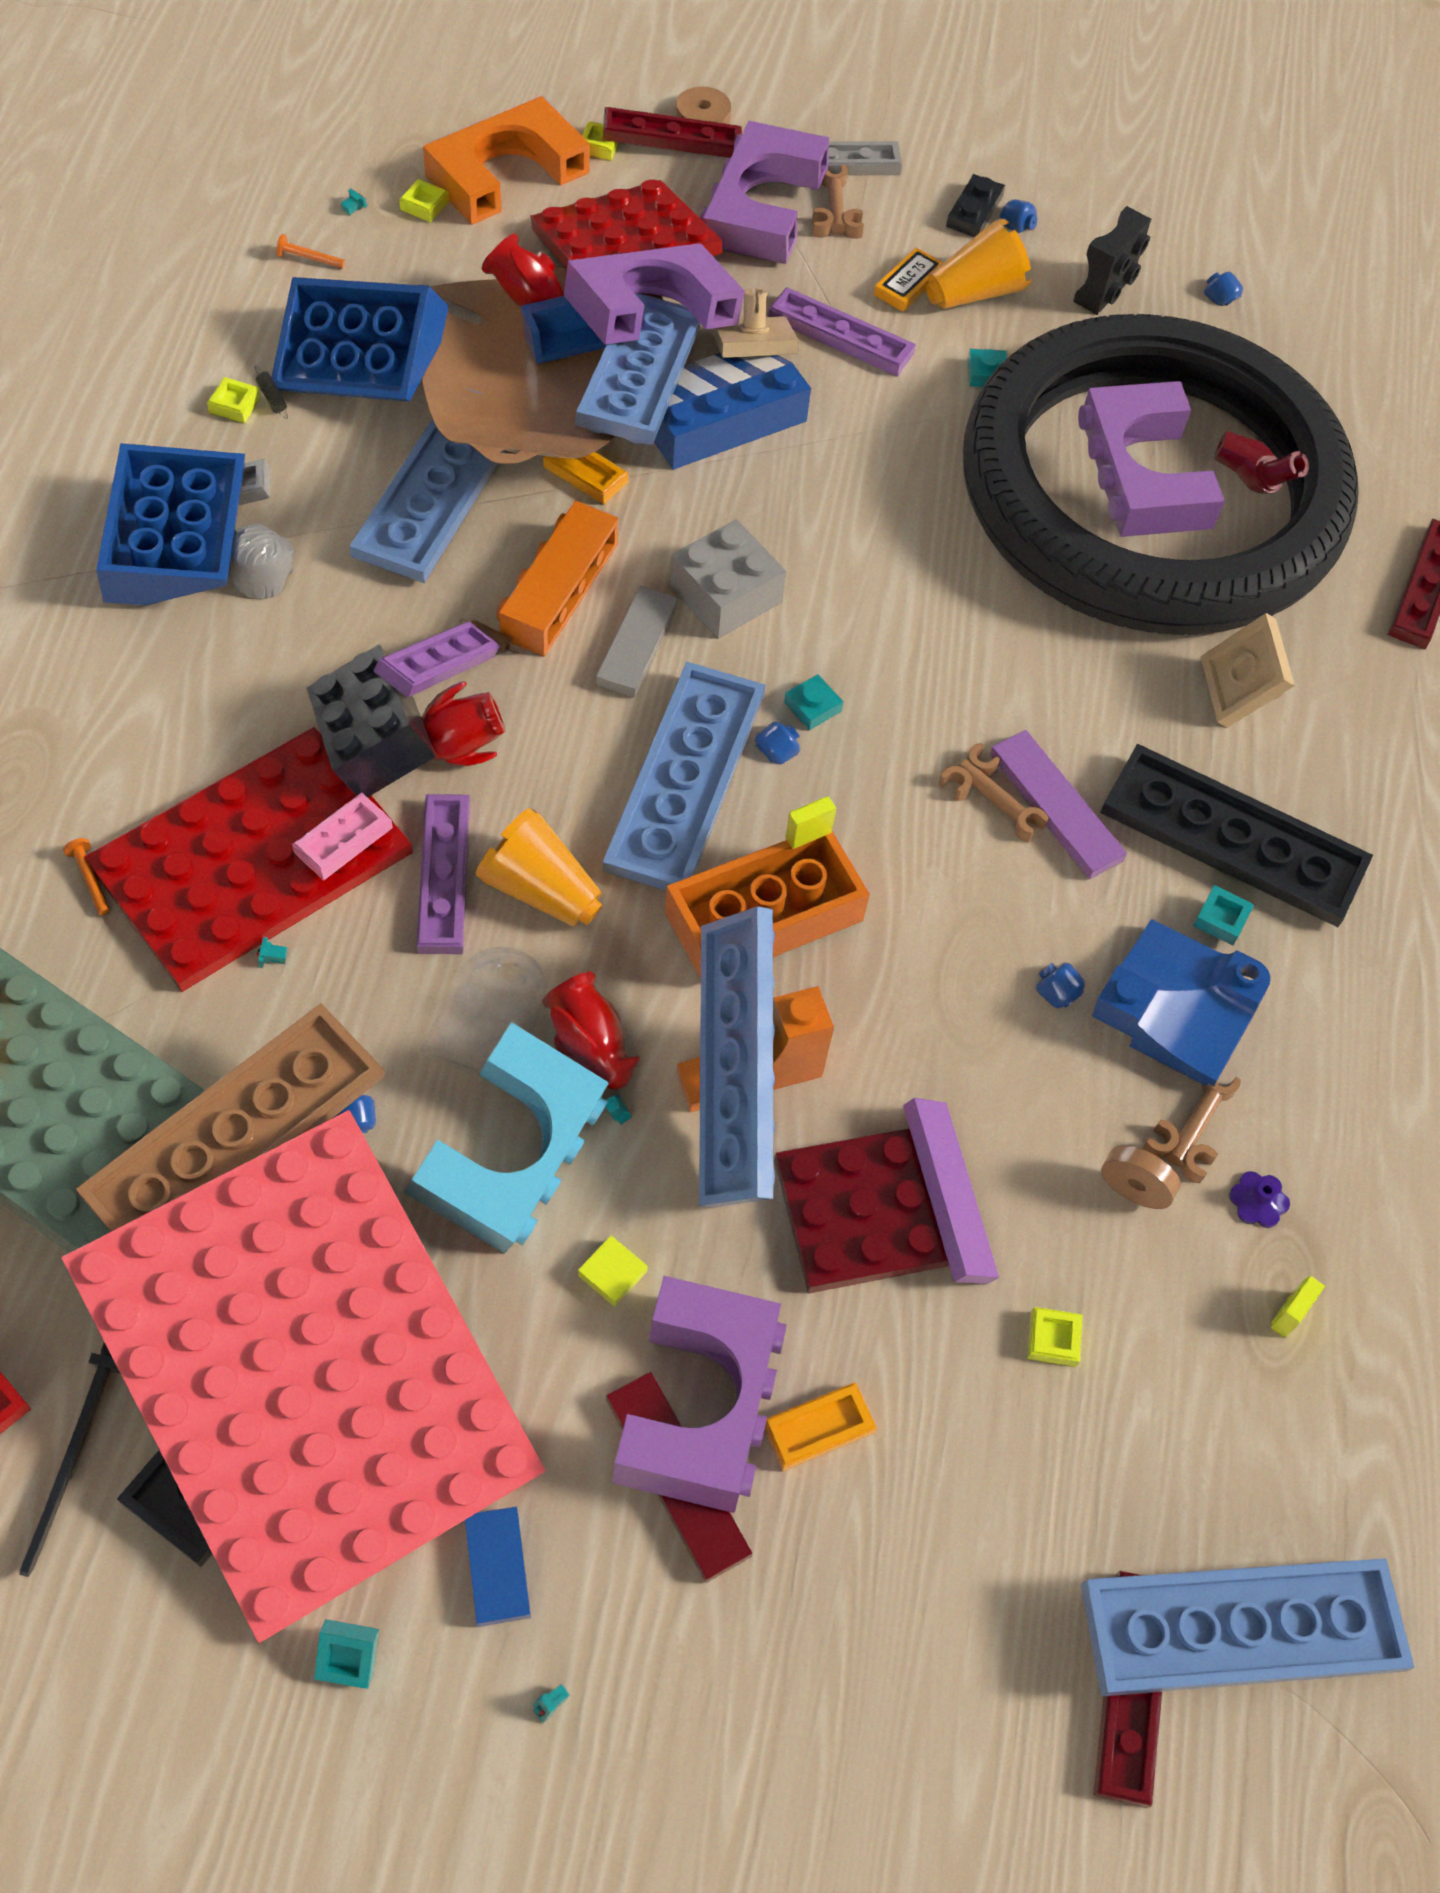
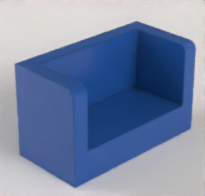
M565 296L520 306L525 339L536 364L606 347Z

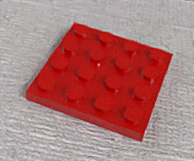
M646 180L640 186L629 189H613L604 196L581 198L574 204L564 207H548L542 213L530 216L532 230L566 268L569 260L700 243L712 256L722 254V239L662 180Z

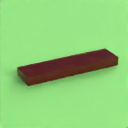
M613 107L604 108L602 140L731 158L735 139L738 134L742 135V126Z
M1433 518L1426 529L1387 634L1422 649H1426L1429 645L1440 616V521Z
M651 1371L606 1395V1401L622 1431L627 1414L682 1427ZM657 1494L705 1583L710 1582L752 1557L753 1553L730 1512Z
M1119 1571L1116 1574V1577L1141 1575L1125 1571ZM1162 1692L1103 1696L1093 1796L1144 1808L1152 1807Z

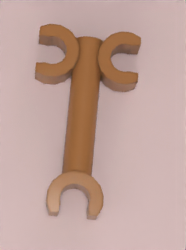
M841 165V171L838 174H833L828 169L825 173L822 185L828 188L830 211L825 208L813 209L812 223H814L813 236L823 238L832 232L835 235L844 234L854 239L862 238L864 223H861L863 210L850 209L844 213L842 187L847 182L848 168L846 165Z
M982 743L975 744L971 747L967 759L963 760L958 766H950L943 770L938 785L942 788L949 782L959 783L960 786L957 788L954 797L957 801L964 800L968 796L972 785L1016 822L1015 833L1017 837L1028 843L1032 839L1034 830L1027 823H1034L1043 830L1048 823V815L1037 807L1024 808L989 777L996 773L1000 759L996 756L990 762H981L978 758L982 755L984 745Z
M1235 1077L1227 1087L1220 1086L1217 1082L1215 1086L1209 1083L1207 1086L1202 1084L1204 1093L1180 1134H1178V1130L1172 1123L1160 1119L1153 1131L1164 1137L1166 1144H1160L1154 1139L1149 1138L1142 1149L1160 1159L1167 1158L1170 1163L1182 1168V1172L1187 1179L1200 1184L1207 1175V1172L1199 1168L1195 1164L1194 1159H1201L1211 1165L1218 1156V1153L1208 1145L1195 1144L1220 1102L1229 1100L1237 1092L1241 1079Z

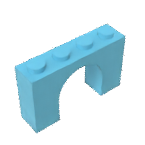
M512 1022L478 1075L523 1102L533 1112L542 1134V1147L537 1162L517 1172H495L478 1165L437 1139L404 1191L407 1195L504 1254L515 1242L522 1246L531 1234L538 1221L531 1216L539 1201L547 1205L557 1190L561 1179L554 1175L562 1161L570 1165L580 1151L585 1140L580 1138L578 1134L586 1122L593 1126L607 1104V1101L602 1099L601 1096L609 1082Z

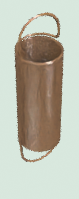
M477 620L471 622L500 646L498 650L504 653L508 651L512 644L510 637Z

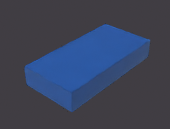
M517 1506L479 1512L467 1518L465 1526L477 1627L531 1618Z

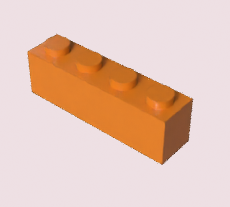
M576 500L566 514L561 513L549 540H543L540 543L535 560L530 568H524L517 579L516 588L511 596L504 597L500 602L496 614L497 620L500 621V633L510 637L512 644L545 657L617 547L619 517Z

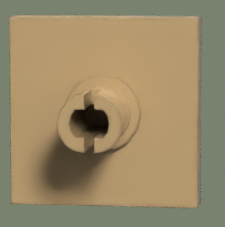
M752 288L744 289V318H739L738 325L713 328V336L723 358L798 354V338L786 316L766 317L767 290L763 288H755V294L752 293Z
M1267 613L1200 656L1217 723L1227 728L1269 701L1281 697L1285 691L1295 686L1276 618Z

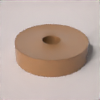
M705 86L693 87L683 91L677 98L676 117L729 124L731 102L720 90Z
M1124 1145L1114 1147L1101 1167L1103 1178L1113 1190L1130 1201L1147 1208H1168L1181 1186L1178 1175L1166 1162L1154 1154L1137 1147Z

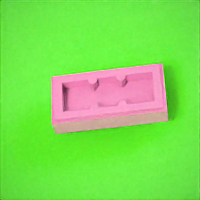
M361 792L293 843V850L324 881L393 828L392 821Z

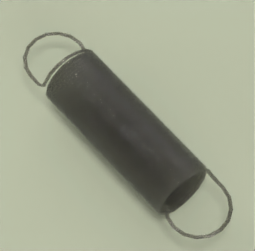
M267 371L259 372L260 374L255 380L272 411L280 414V412L285 410L286 413L287 404Z

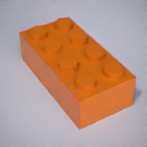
M832 831L828 835L795 849H792L788 841L785 840L667 885L665 914L701 980L702 925L757 906L773 909V930L775 935L773 957L862 922L870 893Z

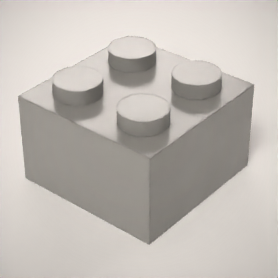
M737 519L671 554L670 587L718 639L782 603L786 570Z

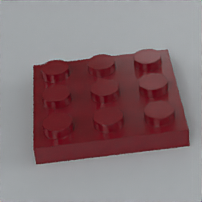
M910 1128L782 1151L775 1154L774 1161L808 1294L949 1266Z

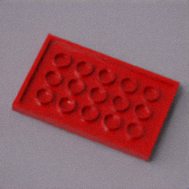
M314 726L84 857L93 869L95 876L180 991L183 992L260 946L263 937L270 940L413 853L411 842L392 821L393 828L324 881L294 853L293 843L356 797L332 770L322 735ZM369 796L368 799L387 815L373 796Z

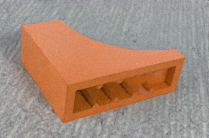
M819 986L773 997V1023L775 1027L773 1038L775 1082L773 1090L822 1077L834 1025ZM699 1056L678 1063L676 1073L690 1112L700 1110Z

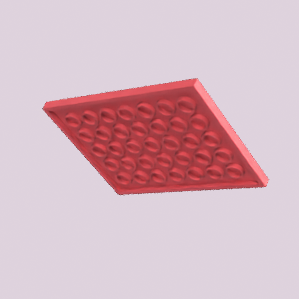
M350 1110L61 1257L258 1643L263 1642L546 1471Z

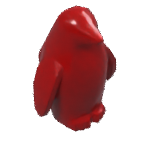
M515 233L503 239L487 255L482 263V271L495 276L503 291L519 306L564 296V292L553 273L555 265L552 260L543 252L535 255L518 245L519 237Z
M462 681L437 694L428 704L421 718L436 755L432 760H442L451 764L471 766L484 763L497 756L495 751L475 752L506 732L500 709L490 692L453 699L467 685L465 681Z
M592 971L583 972L556 986L541 1000L545 1008L551 1009L550 1017L557 1034L554 1037L555 1048L560 1053L609 1082L606 1087L607 1089L617 1090L624 1088L632 1079L634 1069L639 1063L640 1057H628L626 1055L624 1030L618 1012L613 1004L598 992L594 985L596 981L595 974Z

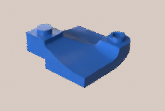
M1151 919L1121 965L1116 967L1097 999L1092 1017L1132 1037L1130 1047L1205 1086L1208 1083L1215 1086L1261 1004L1270 985L1271 977L1265 965L1238 950L1230 954L1220 953ZM1243 976L1250 977L1253 980L1246 979Z

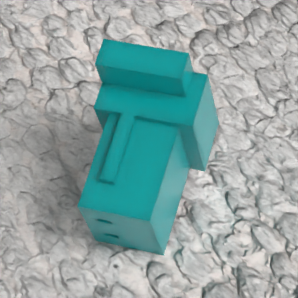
M352 188L348 189L349 197L341 203L342 210L349 215L357 209L367 207L366 198Z
M263 937L261 948L257 950V956H259L258 967L263 968L264 963L269 964V962L285 964L287 947L272 945V942H268V938Z
M619 1094L611 1096L606 1100V1108L616 1122L618 1121L620 1125L633 1118Z
M560 1684L548 1695L545 1692L533 1705V1711L540 1721L545 1723L554 1714L557 1707L567 1700L570 1694Z

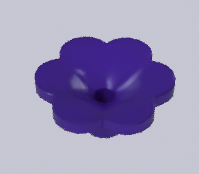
M1253 1171L1246 1172L1240 1178L1239 1184L1234 1185L1229 1193L1231 1202L1238 1207V1217L1246 1224L1258 1222L1265 1228H1272L1280 1221V1215L1285 1214L1290 1208V1200L1282 1192L1281 1182L1273 1175L1262 1177Z

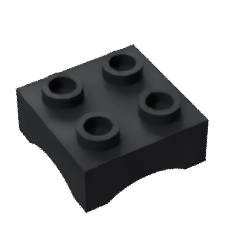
M1126 206L1120 212L1117 226L1108 234L1096 237L1089 244L1086 254L1089 265L1088 277L1085 284L1076 291L1074 303L1098 315L1108 303L1113 305L1126 284L1132 285L1141 270V265L1138 264L1139 258L1146 250L1150 241V236L1147 235L1151 218Z

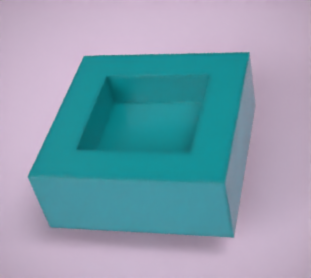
M969 349L967 358L969 387H983L993 372L1007 359L1006 350Z
M819 674L785 692L784 703L808 730L815 728L842 712L844 703Z
M1214 885L1193 926L1233 946L1255 904Z
M325 1619L319 1632L314 1679L368 1689L374 1674L379 1629Z

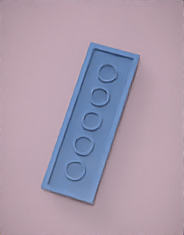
M635 294L644 304L639 340L606 345L576 411L575 426L587 428L594 433H606L625 438L632 443L653 445L701 324L683 305L642 294Z
M432 418L350 544L351 557L425 583L498 463L488 460L471 445L455 443L446 439L440 433Z
M686 661L604 857L603 872L665 891L667 890V885L695 875L763 700L765 684Z
M757 906L701 926L699 1206L716 1208L773 1199V1184L775 1181V1171L773 1168V1135L775 1131L773 1119V1086L775 1082L773 1071V1038L775 1034L773 1023V990L775 985L773 976V943L775 938L773 909Z
M1386 1558L1087 1579L1081 1584L1101 1696L1397 1673L1415 1668Z

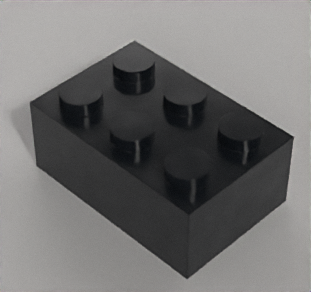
M380 644L367 652L358 654L352 661L332 673L320 677L315 683L307 687L332 770L355 796L362 792L367 798L436 757L413 695L407 698L374 672L379 659L388 656Z

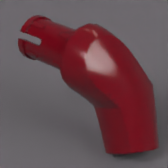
M1226 431L1221 437L1214 455L1216 461L1235 471L1250 490L1261 494L1278 492L1282 483L1304 477L1309 470L1308 459L1303 453L1300 454V451L1292 452L1277 459L1262 442Z

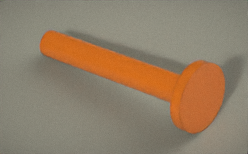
M285 234L279 236L276 247V254L279 257H283L285 252H289L341 269L344 268V259L288 243L287 235Z
M86 838L72 840L63 847V851L67 857H75L98 914L100 916L106 915L110 910L93 869L84 857L91 849V843Z

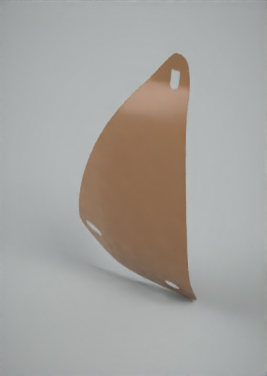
M555 268L553 273L564 292L567 268ZM497 279L430 286L442 300L450 301L475 312L483 319L482 324L476 325L447 312L441 344L422 378L424 393L436 427L446 439L455 443L471 445L494 463L513 464L529 460L535 455L559 458L584 457L599 450L615 437L606 433H594L587 428L575 426L576 411L605 348L536 364L525 339L521 307L503 291ZM642 294L663 300V296L661 295ZM503 450H505V451L518 452V453H517V454H508V453H501V452H502Z

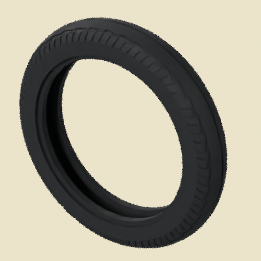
M1151 314L1099 316L1075 321L1036 337L1008 357L986 381L972 407L964 435L963 471L967 492L980 524L1000 554L1025 579L1062 604L1068 605V607L1100 621L1133 630L1176 635L1223 632L1247 626L1265 613L1273 616L1285 610L1311 592L1334 567L1348 543L1357 513L1359 488L1352 448L1343 426L1321 394L1290 365L1259 345L1215 326L1193 320L1190 322V320L1183 318L1162 317V315ZM1181 381L1185 394L1211 403L1234 416L1252 430L1277 459L1295 451H1300V454L1303 453L1308 459L1309 470L1304 477L1287 481L1291 501L1290 521L1265 542L1246 551L1214 559H1168L1137 553L1119 547L1096 536L1067 516L1046 494L1034 474L1026 450V433L1035 421L1051 407L1074 395L1089 391V388Z

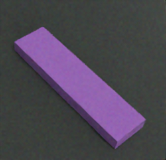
M788 287L783 290L769 308L768 317L786 316L794 331L897 377L914 355L916 344Z
M469 621L379 659L374 672L408 698L494 658L500 646Z
M1027 730L992 746L990 756L992 758L997 756L1000 759L998 766L1029 805L1042 809L1048 815L1049 820L1046 826L1089 880L1124 861L1127 852Z
M425 794L417 930L418 954H463L470 816L469 795Z
M913 1098L905 1103L903 1107L954 1282L989 1284L998 1279L999 1274L947 1103Z

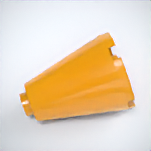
M998 219L992 222L929 274L928 284L925 285V289L933 305L938 304L942 309L1021 292L1031 285L1032 279L1026 281L1025 273L1031 270L1026 249L1016 230L1008 232L1003 226L1009 223L1008 221Z
M531 808L523 811L500 834L504 838L497 848H489L480 862L475 875L483 883L572 927H575L580 922L587 926L603 907V904L598 901L602 892L542 815Z

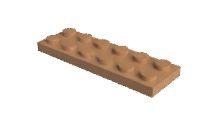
M320 1003L81 1184L76 1190L103 1224L112 1232L332 1119L385 1077L384 1070L329 1010Z

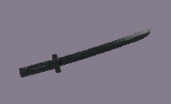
M105 1342L102 1344L100 1354L91 1353L88 1363L97 1369L58 1475L20 1568L19 1575L29 1577L35 1568L88 1433L109 1373L121 1374Z

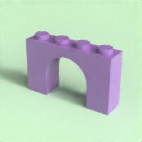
M748 121L743 134H738L735 139L731 159L727 158L725 160L720 183L716 182L713 186L709 207H704L700 219L722 239V250L787 264L797 241V211L754 201L746 196L745 193L752 187L767 182H783L819 190L829 166V137Z
M700 243L569 260L564 296L601 341L608 345L639 340L644 304L635 294H656L671 298L685 306L705 329L738 325L745 290Z
M1181 381L1089 388L1085 404L1079 408V427L1086 432L1089 457L1096 462L1099 487L1106 492L1109 517L1112 521L1116 522L1120 537L1214 529L1225 500L1214 470L1175 474L1159 473L1137 463L1125 448L1138 442L1181 439L1191 413Z
M663 1276L652 1318L649 1342L697 1353L717 1362L733 1381L737 1402L724 1418L700 1428H684L627 1414L614 1463L612 1483L735 1513L739 1495L750 1497L756 1471V1465L747 1463L750 1446L760 1448L767 1417L757 1415L761 1398L771 1400L777 1370L767 1367L770 1353H781L787 1324L777 1322L781 1303Z

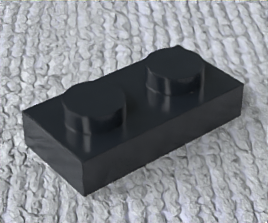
M973 174L950 211L946 227L972 237L978 235L984 230L1001 201L1005 185L988 177Z

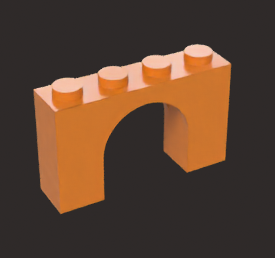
M543 96L423 146L425 176L434 186L449 191V202L471 225L502 212L500 182L483 165L492 158L502 155L528 157L539 163L560 186L590 173V143Z

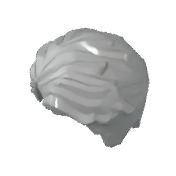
M260 523L236 529L229 569L234 586L241 594L257 599H268L280 594L288 574H291L293 569L294 548L287 538L279 536L278 533Z

